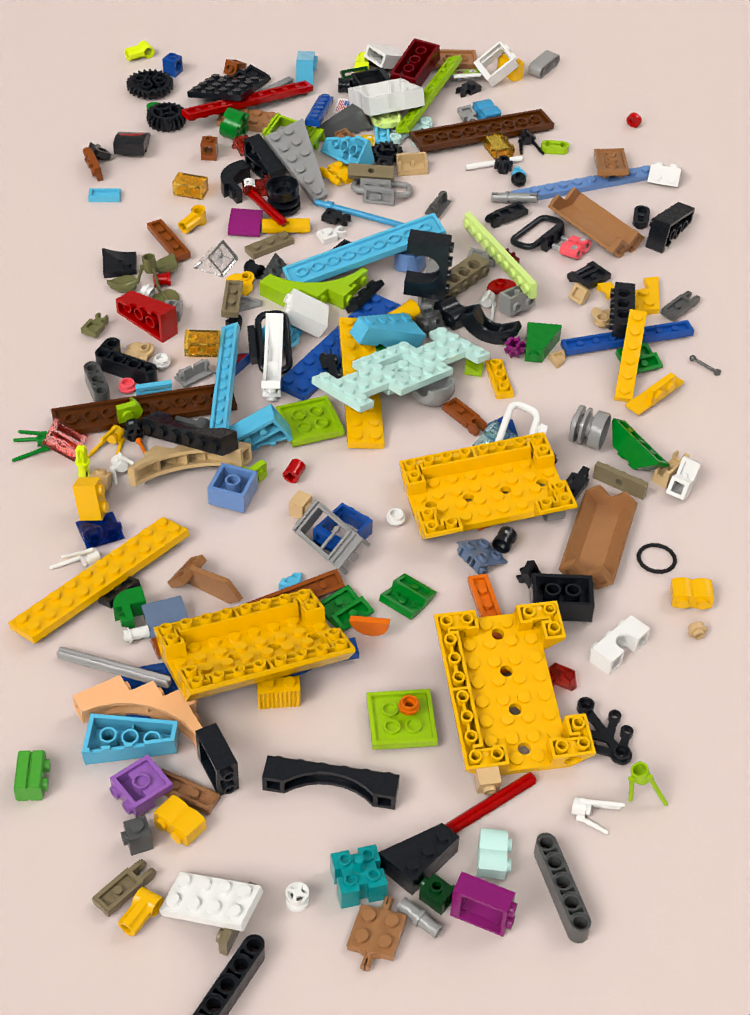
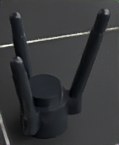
M528 129L521 131L520 139L518 140L520 155L523 154L522 144L529 145L531 143L544 155L542 149L534 141L536 137Z

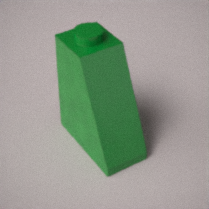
M528 322L525 361L542 363L560 341L562 325Z

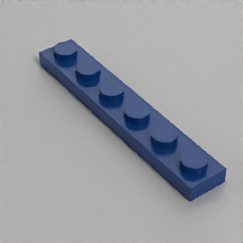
M329 94L318 96L305 118V126L320 127L333 103L332 96Z

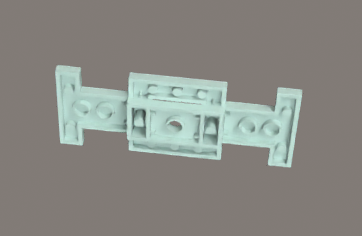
M438 327L435 330L429 331V338L434 340L433 342L426 343L417 348L408 342H400L352 361V368L357 370L354 373L337 379L327 372H322L312 377V384L361 413L374 407V400L369 398L374 394L383 392L389 395L395 392L402 396L453 375V368L448 366L450 363L467 358L479 364L489 360L490 353L482 347L474 345L469 340L461 338L458 334H454L444 327Z

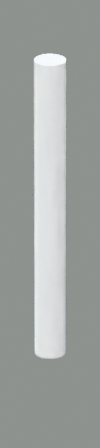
M522 155L509 157L513 163L523 161ZM495 160L465 164V170L494 166Z

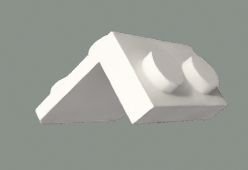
M655 161L654 164H651L648 182L678 187L681 168L677 164L664 166V162Z

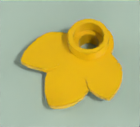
M245 271L241 274H231L226 280L243 281L242 295L247 296L253 290L255 277L252 272Z

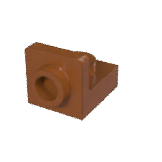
M226 59L223 73L233 75L239 69H246L247 63L236 59Z

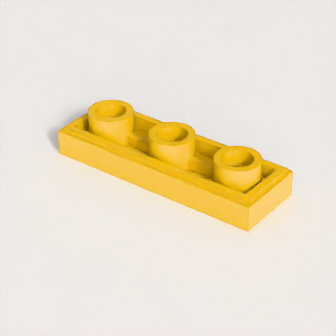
M285 218L287 223L283 227L278 225L273 219H262V233L273 234L286 231L287 233L304 234L310 232V218Z
M502 359L486 360L484 365L496 399L514 398V392Z

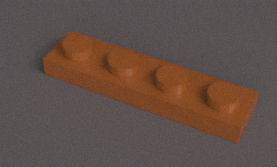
M162 219L147 223V229L169 255L174 253L177 262L191 258V252Z

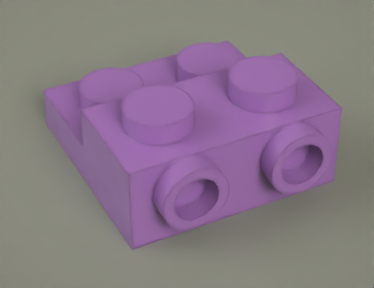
M148 754L110 777L111 787L109 789L112 796L116 800L120 798L123 801L122 806L128 815L133 813L136 818L153 808L156 799L174 789L173 783Z

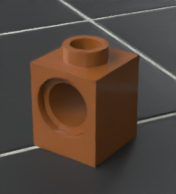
M202 136L200 144L201 160L216 161L218 156V137Z

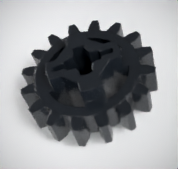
M380 141V144L375 143V146H371L375 163L377 162L378 155L393 157L394 165L396 154L403 153L402 147L393 142L388 143V141H385L383 143Z

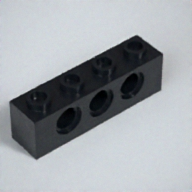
M615 282V286L611 288L609 330H612V337L625 338L630 309L635 310V284Z

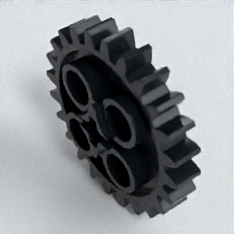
M143 69V72L138 71V73L129 75L130 78H127L126 81L129 93L133 94V96L138 95V98L143 97V99H146V97L157 99V96L162 98V95L167 96V93H171L174 87L173 78L170 77V74H167V72L162 73V70L157 71V69L154 71Z

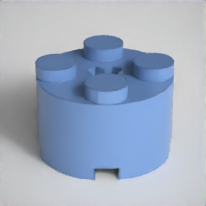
M407 250L394 254L395 270L398 272L407 273V270L420 272L426 267V256L407 254Z

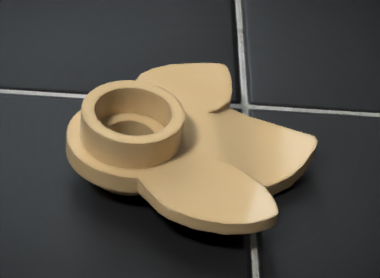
M594 307L591 310V315L594 318L593 323L599 328L609 326L610 309L602 311L598 307Z
M134 342L129 344L128 350L123 353L147 361L154 355L155 348L151 343Z

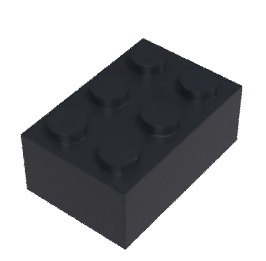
M532 573L529 588L530 603L557 601L562 621L592 622L595 603L591 575Z

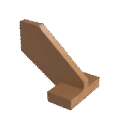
M203 555L191 557L167 582L171 588L181 587L188 583L228 604L240 602L243 598L230 579L201 568L207 561Z

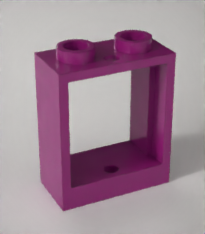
M461 872L453 889L450 916L503 937L506 929L511 930L515 920L514 914L518 903L514 902L516 892Z

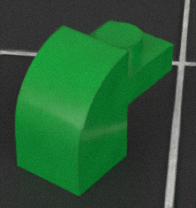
M141 586L120 592L113 601L115 621L120 620L121 627L135 628L134 617L143 615L141 605L146 604V600Z

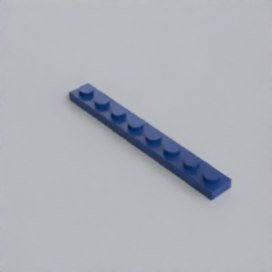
M688 320L644 327L642 343L693 336L694 329ZM612 332L563 339L560 345L565 351V355L569 356L623 347L625 338L612 337Z

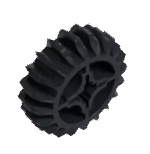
M170 102L153 104L147 110L146 119L149 127L152 130H157V132L167 131L169 133V131L175 132V130H180L186 124V118L181 115V109H184V107Z

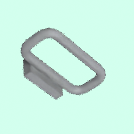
M354 179L351 184L352 191L363 194V202L391 206L394 205L395 198H407L413 191L411 184L401 181L391 182V187L405 188L406 192H395V189L367 185H364V188L357 187L360 179Z

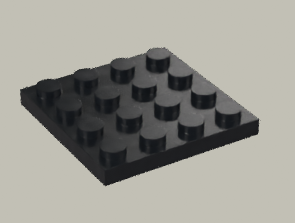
M212 74L211 77L206 78L205 81L200 82L197 86L187 91V95L189 98L242 101L265 84L264 79H259V77L246 78V76L233 77V75L220 76V74Z

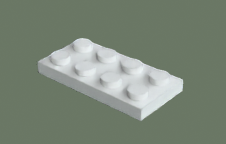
M180 872L159 911L165 917L244 931L264 891L260 885Z

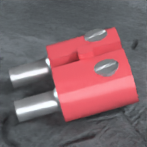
M562 235L561 241H564L562 245L552 244V248L559 250L561 255L579 259L582 257V253L585 254L590 249L591 241L574 235L571 237Z

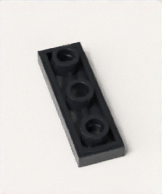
M371 280L366 284V288L358 291V296L349 300L350 304L345 308L347 313L360 309L385 285L383 280L376 282Z

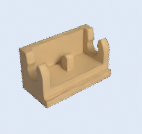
M427 153L396 154L395 168L397 175H427Z
M678 450L673 453L672 459L668 461L670 464L668 467L661 469L658 467L654 471L651 481L665 489L668 488L671 478L677 473L682 460L678 457ZM687 453L683 455L686 457H690V455Z

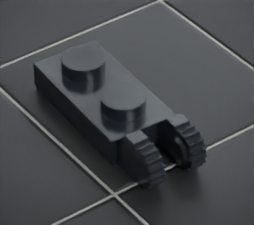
M518 201L488 214L485 217V221L491 223V227L495 229L500 227L502 223L504 224L527 215L528 209Z

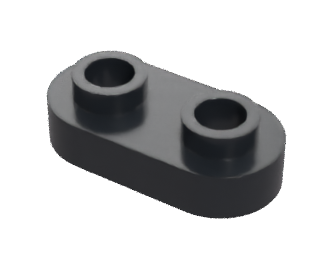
M639 205L634 209L632 224L637 229H644L648 226L650 209L647 206Z

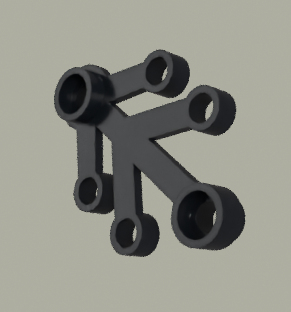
M588 697L580 698L577 703V712L579 714L586 713L587 719L597 730H590L592 739L604 742L609 746H600L593 742L596 753L609 756L618 765L628 764L632 759V752L628 747V743L633 736V728L629 725L621 727V740L618 744L614 739L617 724L621 720V713L618 710H611L608 714L609 723L606 728L593 711L594 701Z

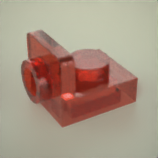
M248 135L237 136L232 143V148H237L240 156H244V139L248 138Z

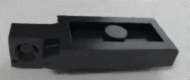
M583 466L578 473L572 472L566 479L575 501L588 485L590 470L588 467Z

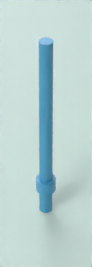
M318 199L314 201V205L323 207L325 210L332 208L342 211V213L393 227L404 224L396 220L340 206L332 201L326 202Z

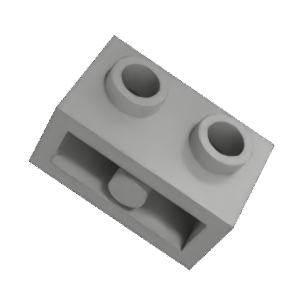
M517 285L499 293V311L507 316H514L535 306V298L530 299Z

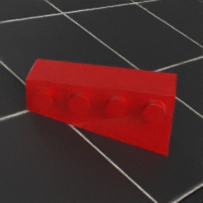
M132 290L116 299L118 314L160 342L164 343L178 334L175 306Z

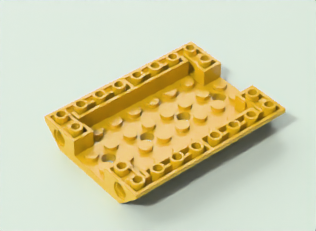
M301 589L298 592L281 594L269 599L264 598L257 602L244 603L237 607L224 608L217 612L204 613L197 617L183 618L177 622L163 623L160 626L153 627L161 658L185 702L347 660L356 652L354 645L340 627L330 628L325 622V607L311 589Z

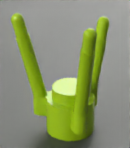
M642 761L634 763L630 769L631 776L628 777V800L630 802L633 800L635 783L645 785L649 782L664 806H667L668 802L654 781L653 775L650 774L647 764Z

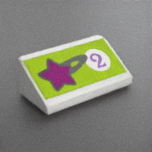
M478 69L455 70L451 75V81L478 80L481 77V72Z

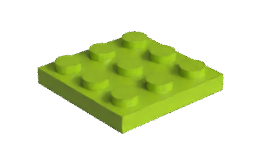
M327 395L276 406V410L290 425L293 440L290 441L292 447L345 435V430Z
M430 689L366 693L372 750L438 746ZM413 695L418 699L420 709L416 714L408 716L399 711L398 703L403 696Z

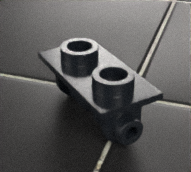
M331 349L330 354L326 352L321 353L319 360L322 370L329 368L328 371L324 372L337 379L341 378V371L336 370L335 366L338 364L337 355L332 354Z

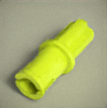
M77 445L75 464L78 467V476L86 477L87 472L89 477L90 459L87 456L86 446Z

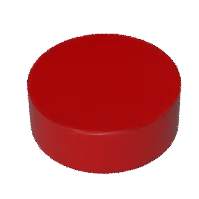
M633 112L629 114L626 121L629 126L637 128L641 124L642 118L639 114Z

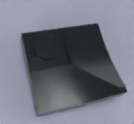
M102 248L104 278L137 274L136 251L120 252Z

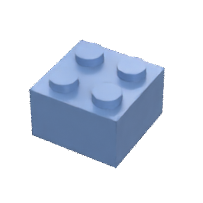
M221 463L208 486V504L245 513L258 489V472Z

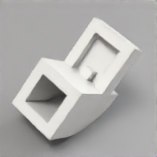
M683 456L677 473L671 478L666 493L681 500L686 499L695 485L702 463Z

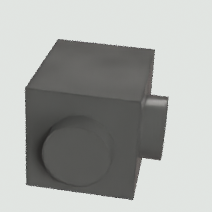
M146 815L123 822L124 831L120 832L123 845H128L131 856L154 849L152 833Z

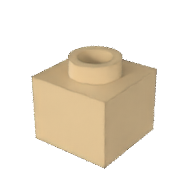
M97 468L89 474V477H101L105 491L112 487V472H107L103 468Z
M298 490L289 501V515L297 519L302 518L308 507L312 504V495Z
M498 766L476 769L474 781L477 794L492 795L500 790L502 781Z

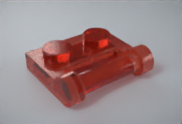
M55 418L41 444L75 462L76 446L84 445L88 436L85 434L81 435Z

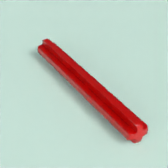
M250 190L248 197L278 225L285 226L287 220L256 191Z
M528 772L445 825L455 833L461 831L536 783V777L531 772Z

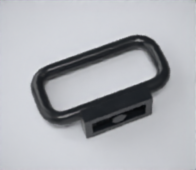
M541 215L510 238V243L515 247L525 250H532L541 245V250L547 252L552 248L553 243H559L561 236H565L564 222L562 219L554 216ZM543 221L556 224L533 243L527 244L517 241Z
M281 310L261 312L255 318V327L254 325L247 326L251 364H258L259 370L263 373L264 347L261 322L266 318V313H283L286 364L282 367V374H285L293 366L288 316Z

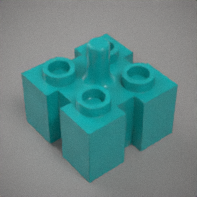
M376 844L358 848V853L350 855L349 850L330 854V870L334 885L337 884V896L341 909L359 905L360 899L367 898L368 903L384 900V897L387 896L388 883L383 868L380 869L381 860Z

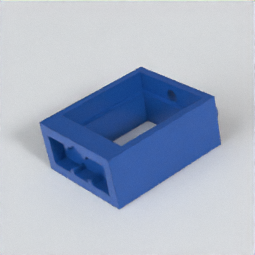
M341 503L332 511L344 522L358 529L357 533L365 540L372 534L373 520L368 516L361 514L344 503ZM329 516L325 517L313 528V542L322 546L332 533L333 528L338 524ZM335 534L324 549L331 552L342 538Z

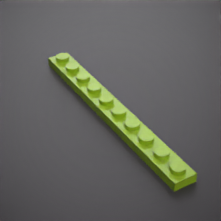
M461 55L447 58L424 89L425 106L410 108L395 128L397 133L408 134L417 124V121L422 117L425 110L428 109V106L433 102L434 98L463 60Z

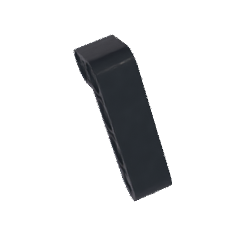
M107 338L95 351L96 362L100 365L103 372L121 378H132L138 384L158 382L157 366L121 353L120 340L118 338Z

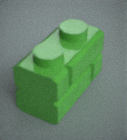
M44 750L18 752L13 789L17 801H28L29 799L31 801L42 800L44 791H48L49 780L48 777L46 778V773L50 772L51 762L50 759L46 758Z

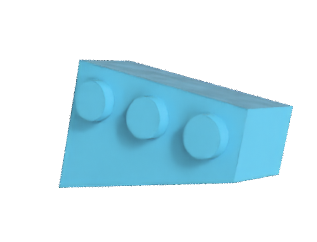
M298 51L296 82L306 80L313 85L314 70H317L318 56H315V51Z
M272 404L229 427V429L237 431L238 441L251 443V451L258 450L259 446L270 444V446L276 445V442L285 439L287 441L293 440L290 425Z

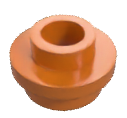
M405 695L399 701L398 709L402 714L411 716L419 711L420 703L415 696Z

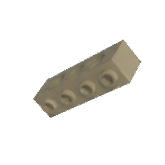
M473 253L451 268L450 281L447 280V283L450 284L449 293L445 294V297L451 295L456 298L460 293L466 291L483 277H486L489 273L490 261Z

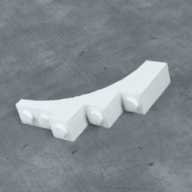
M266 313L264 367L261 387L266 401H277V398H281L283 313Z

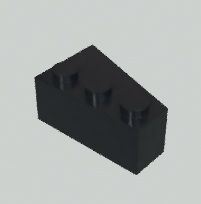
M440 823L378 852L381 860L380 869L383 868L387 876L409 894L413 895L419 890V884L424 877L431 878L434 873L458 852L460 836L443 823Z

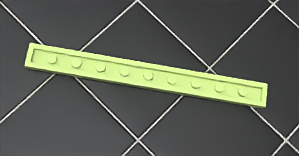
M471 212L464 213L463 227L486 250L502 270L509 275L516 285L520 287L524 294L530 299L537 298L536 281Z

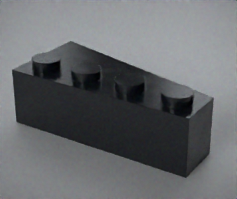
M677 202L653 217L649 224L651 228L645 247L662 254L665 251V246L669 247L671 240L676 239L680 232H683L691 223L695 208Z

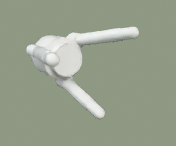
M488 290L479 299L477 304L485 308L491 307L490 320L493 321L497 305L495 302L496 295L491 290Z
M121 452L111 459L112 466L110 470L115 485L118 484L116 471L125 472L128 470L129 464L134 465V462L123 456Z
M91 547L83 551L62 555L61 559H71L51 565L49 569L52 570L81 560L84 566L90 567L101 559L100 554L95 547Z
M575 796L571 814L577 815V821L584 822L607 835L609 834L608 830L585 818V816L591 815L592 807L620 810L621 807H625V803L591 800Z

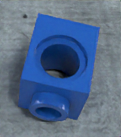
M169 53L162 59L163 73L167 72V74L176 78L183 72L182 56Z

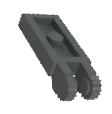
M686 291L661 309V314L675 321L692 307H695L700 301V296L696 295L690 299L692 292Z

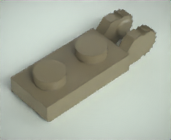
M139 859V861L130 868L127 867L92 898L93 904L105 915L111 916L133 897L141 887L147 885L155 877L156 870L149 868L138 877L137 875L144 870L147 864L143 859Z

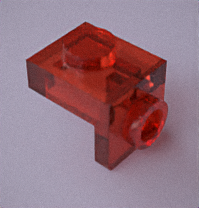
M556 662L548 668L553 686L557 685L569 691L577 688L575 670Z

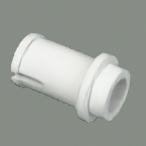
M148 625L131 629L126 627V630H122L124 642H129V644L134 640L150 638Z

